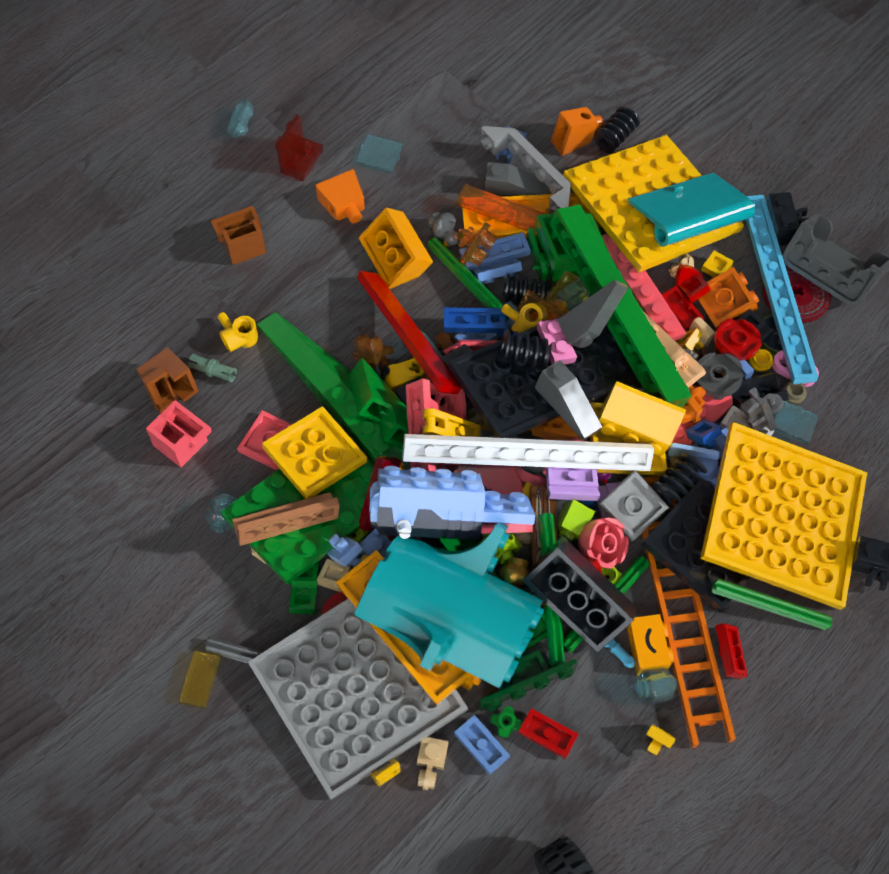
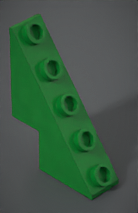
M361 358L349 374L358 414L378 422L383 441L403 449L404 434H409L407 406L370 365Z

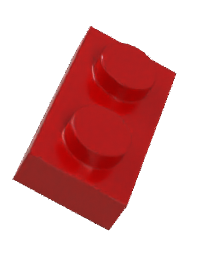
M532 708L518 732L521 736L565 760L578 737V733Z

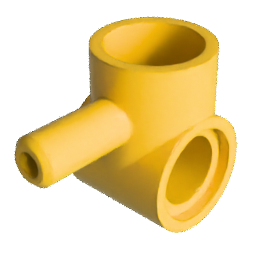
M540 303L526 304L521 308L520 313L507 304H504L501 308L502 313L515 321L511 327L514 332L518 331L520 333L538 325V322L546 321L548 318L547 309ZM533 308L538 312V319L535 322L529 317V312Z
M222 312L218 315L217 318L224 327V330L220 331L219 334L229 352L240 347L249 348L257 343L258 332L253 318L240 316L232 324L226 313Z

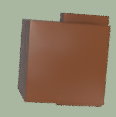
M254 206L211 220L214 232L219 242L223 243L232 265L266 253L261 230L262 224Z
M168 347L136 369L155 409L160 414L174 400L178 402L180 398L185 402L199 392L189 367Z

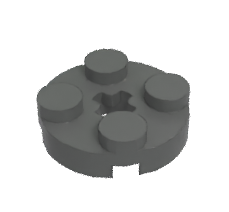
M716 352L703 356L698 361L705 369L706 374L695 383L697 387L704 388L706 395L711 396L715 400H721L734 394L740 388L743 381V369L739 360L728 353L716 355ZM714 372H723V378H715Z

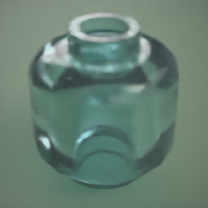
M665 668L644 670L636 680V692L648 704L670 701L677 689L676 678Z

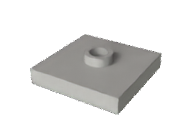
M636 470L598 503L610 518L617 519L623 524L625 529L622 530L631 541H634L669 508Z

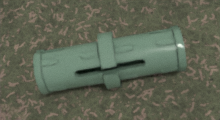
M192 354L189 360L194 362H188V367L204 372L208 377L215 376L231 383L236 377L230 375L232 373L237 374L236 368L220 364L216 359L209 360L196 354Z

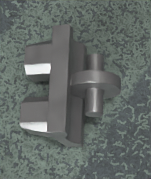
M755 387L749 390L751 398L741 404L743 411L748 416L746 419L747 423L753 430L759 431L766 426L771 432L777 428L772 413L775 414L782 409L783 400L778 394L771 393L761 398Z

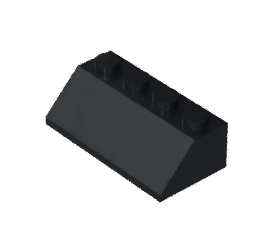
M563 536L543 554L522 580L597 652L634 621L637 607Z

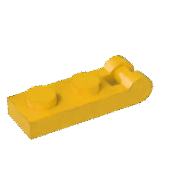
M428 408L423 410V419L425 420L423 435L480 437V425L437 409Z

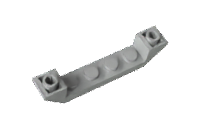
M493 126L481 128V143L486 150L489 149L496 155L508 147L512 154H516L522 160L526 168H530L535 173L540 182H544L553 194L549 200L550 214H554L557 209L569 207L571 183L515 128Z

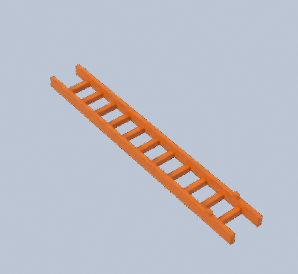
M660 476L643 477L648 485H652L654 482H659ZM672 499L671 502L675 507L677 505L676 501ZM661 521L653 522L641 533L642 542L649 536L648 531L654 530ZM644 548L646 558L650 562L649 571L661 620L666 623L668 629L666 643L667 647H671L673 651L674 661L671 664L691 748H697L699 745L694 724H698V727L715 725L716 721L720 720L723 721L728 743L734 742L736 737L700 595L690 587L689 589L662 592L659 577L673 576L675 574L668 568L657 569L654 556ZM692 597L695 613L668 616L665 600ZM698 621L701 637L674 641L670 624ZM704 645L707 662L680 665L677 648ZM710 669L714 687L686 691L682 673ZM716 695L720 712L692 716L688 699Z

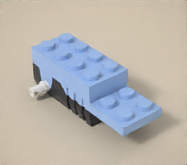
M386 466L385 468H378L377 482L370 486V526L376 528L379 535L400 536L404 539L409 538V536L430 538L445 536L450 539L459 537V539L472 538V540H480L482 522L534 525L535 513L527 495L520 492H511L509 495L500 494L496 491H485L480 474L470 470L455 473L447 469L426 471L423 468L414 467L410 470H401L396 466Z

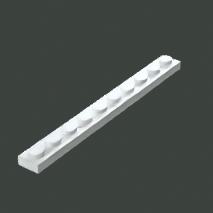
M404 434L402 459L403 462L650 471L654 447L652 444Z

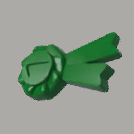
M528 228L527 242L535 262L532 270H536L541 281L549 278L548 274L550 273L548 259L544 253L539 252L533 228Z

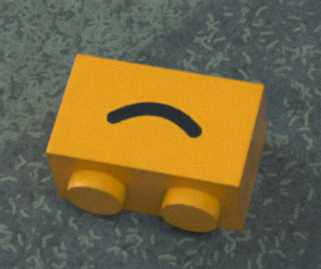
M660 614L635 617L634 621L626 628L632 656L635 659L636 676L667 672L674 661L672 648L667 647L666 638L668 637L666 623L662 622Z

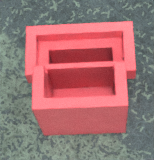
M176 400L146 428L153 446L179 467H182L208 441L207 436L212 432L210 426Z

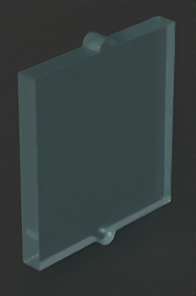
M368 134L364 145L360 147V154L356 164L393 173L396 163L400 161V154L404 144Z
M783 401V407L776 413L774 419L777 427L774 431L786 435L789 439L793 438L808 445L819 416L804 410L801 406L798 407Z

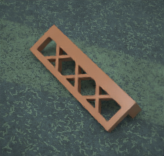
M330 492L232 519V524L239 545L242 546L338 519L339 502L337 498H332Z

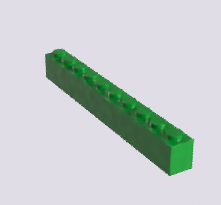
M581 205L557 209L549 225L589 295L592 296L613 280L626 284L620 270L616 267L609 251L605 248L599 234L595 231ZM626 284L628 289L606 325L645 393L682 408L692 397L689 388L684 383L665 347L657 337L654 328L650 325L631 289Z

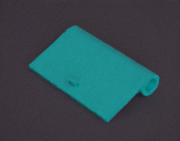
M715 173L628 199L630 205L655 224V239L662 247L750 219L755 211L754 203L747 196Z

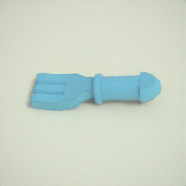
M614 638L604 646L610 648V652L614 653L624 663V666L628 668L635 666L634 657L630 656L621 647L620 643H616Z

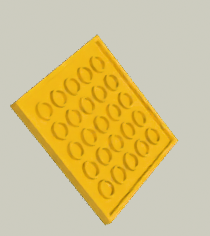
M667 135L568 169L563 173V176L571 183L570 188L638 272L741 232L745 226L742 222H738L662 247L657 243L654 235L655 224L630 205L628 199L702 176Z
M732 422L727 432L700 559L841 610L845 608L867 472Z

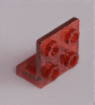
M297 114L292 121L290 120L287 123L282 137H278L275 144L280 172L303 182L323 151L322 144L303 137L301 116Z

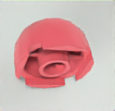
M613 518L591 520L583 527L578 537L579 552L583 556L597 559L601 568L611 569L616 564H621L627 555L629 546L628 536H624L622 530L625 529L623 524Z

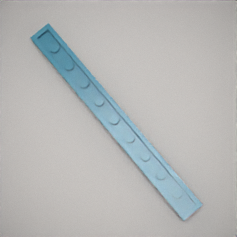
M764 195L747 196L754 203L755 211L753 217L747 219L746 223L792 383L816 382L818 379L817 370Z

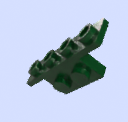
M539 650L516 659L519 663L509 683L503 681L500 688H498L499 692L480 699L478 707L480 711L486 709L488 712L500 708L502 702L506 700H519L526 696L527 691L534 688L536 691L542 690L551 684L550 681L557 678L565 680L574 675L578 663L576 659H572L552 669H548Z

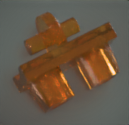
M484 222L476 235L473 234L475 231L473 227L458 231L457 238L460 241L458 245L461 248L468 245L459 260L460 262L466 264L469 260L480 266L484 261L487 253L478 248V245L480 244L490 250L497 239L495 235L488 231L491 226L490 224Z
M363 334L353 341L357 349L352 354L354 360L360 361L363 358L373 370L378 363H383L380 369L382 370L384 365H387L385 355L395 353L392 346L384 345L381 337L378 336L370 339L368 335Z

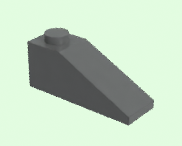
M487 163L485 196L506 197L551 194L549 187L544 182H540L535 174L511 164Z
M613 280L557 320L568 344L584 348L589 346L593 339L600 335L628 289L626 284Z
M560 360L541 372L535 389L582 440H585L602 428L577 378Z

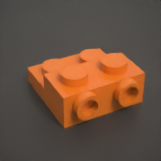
M734 267L709 280L707 283L711 291L698 299L716 329L726 319H738L749 309L755 312L758 310L756 303L759 302L753 290L748 291L745 286L748 282L743 273H737Z

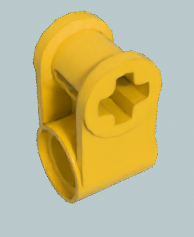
M415 358L398 364L389 365L390 374L385 378L384 382L395 393V389L420 376L421 379L428 380V376Z

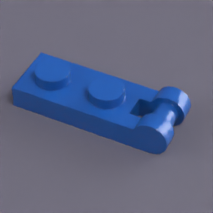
M444 307V332L496 333L502 335L505 329L510 330L507 323L509 317L501 312V308ZM491 319H496L498 322H491Z

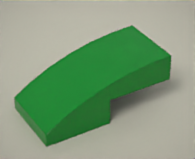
M319 561L291 582L290 614H315Z

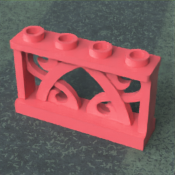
M420 379L405 385L409 434L423 435V426H425L423 410L428 408L437 409L467 420L466 399L463 389L458 394L441 393L427 379ZM445 398V404L440 406L441 399ZM410 462L411 468L419 467L426 471H436L435 465L438 464L439 469H446V466L451 472H455L461 465L455 463Z

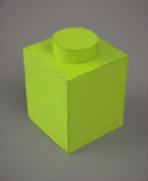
M574 499L564 503L557 518V532H559V536H563L570 542L578 540L583 527L591 521L595 511Z

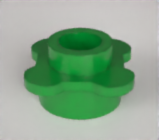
M510 706L504 707L502 712L493 714L490 718L491 724L495 725L499 736L502 738H507L509 734L513 733L514 730H519L522 726V721L516 718L514 709ZM504 720H508L509 723L504 724Z

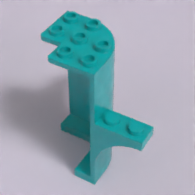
M497 523L490 535L482 543L460 551L442 550L411 536L406 539L397 536L388 547L383 560H380L354 615L405 642L419 656L421 667L430 671L435 664L440 665L445 660L500 688L503 681L509 683L519 663L515 658L520 659L533 635L529 630L530 628L535 629L544 609L540 608L543 600L487 573L488 571L493 572L499 559L495 557L498 548L503 549L509 538V535L506 534L509 526Z

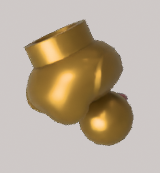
M510 557L508 564L501 568L500 575L507 583H512L511 585L523 590L521 585H525L522 580L529 572V562L520 558Z

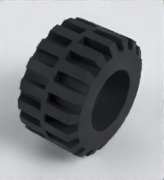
M562 835L534 854L535 865L539 874H595L579 847L565 835Z

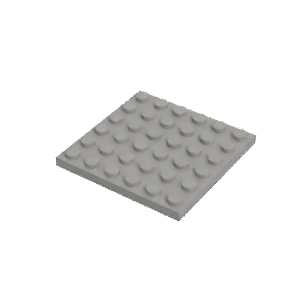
M349 599L248 662L331 800L468 710L457 690L453 691L436 705L369 623L354 615L356 608Z

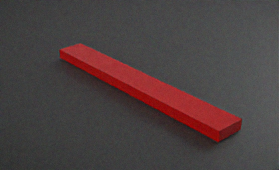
M359 271L357 275L359 282L438 392L458 394L461 386L380 275Z

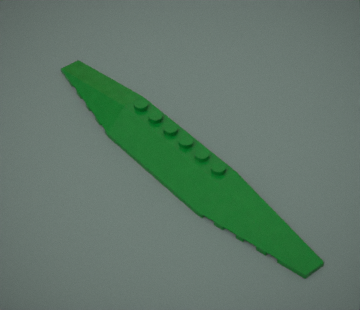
M277 312L257 323V327L333 419L337 423H341L374 465L377 457L387 456L400 459L401 463L405 464L404 470L411 469L410 462H403V449L383 441L379 423L358 414L349 378L351 370ZM445 536L433 538L442 550L448 551L466 550L476 546L481 541L472 540V538L459 539V537L450 539ZM496 567L494 568L492 573L489 571L487 572L488 574L502 580Z

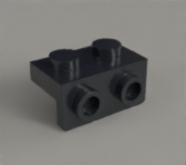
M774 373L744 379L740 388L732 394L733 406L743 410L741 404L751 398L749 390L754 387L761 398L771 393L778 394L783 401L789 400L787 390L777 386L776 374Z

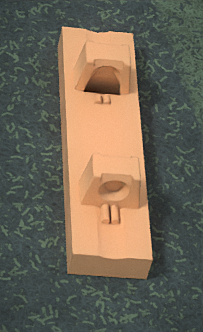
M643 311L660 342L665 347L671 361L676 366L678 373L689 388L706 374L705 369Z

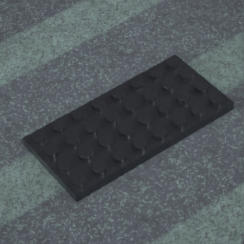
M605 325L600 335L593 339L589 346L579 348L572 345L577 356L575 363L564 364L577 378L589 403L608 396L616 381L627 386L639 382L607 325ZM537 326L520 332V339L526 333L529 334L530 341L534 336L539 337V344L542 341L536 328ZM501 340L449 360L447 367L495 438H511L560 416L535 389V385L543 371L541 362L539 361L536 367H533L532 360L529 359L527 364L523 365V359L520 357L514 363L513 355H510L507 361H505L502 352L498 356ZM550 359L548 361L546 368L552 365Z

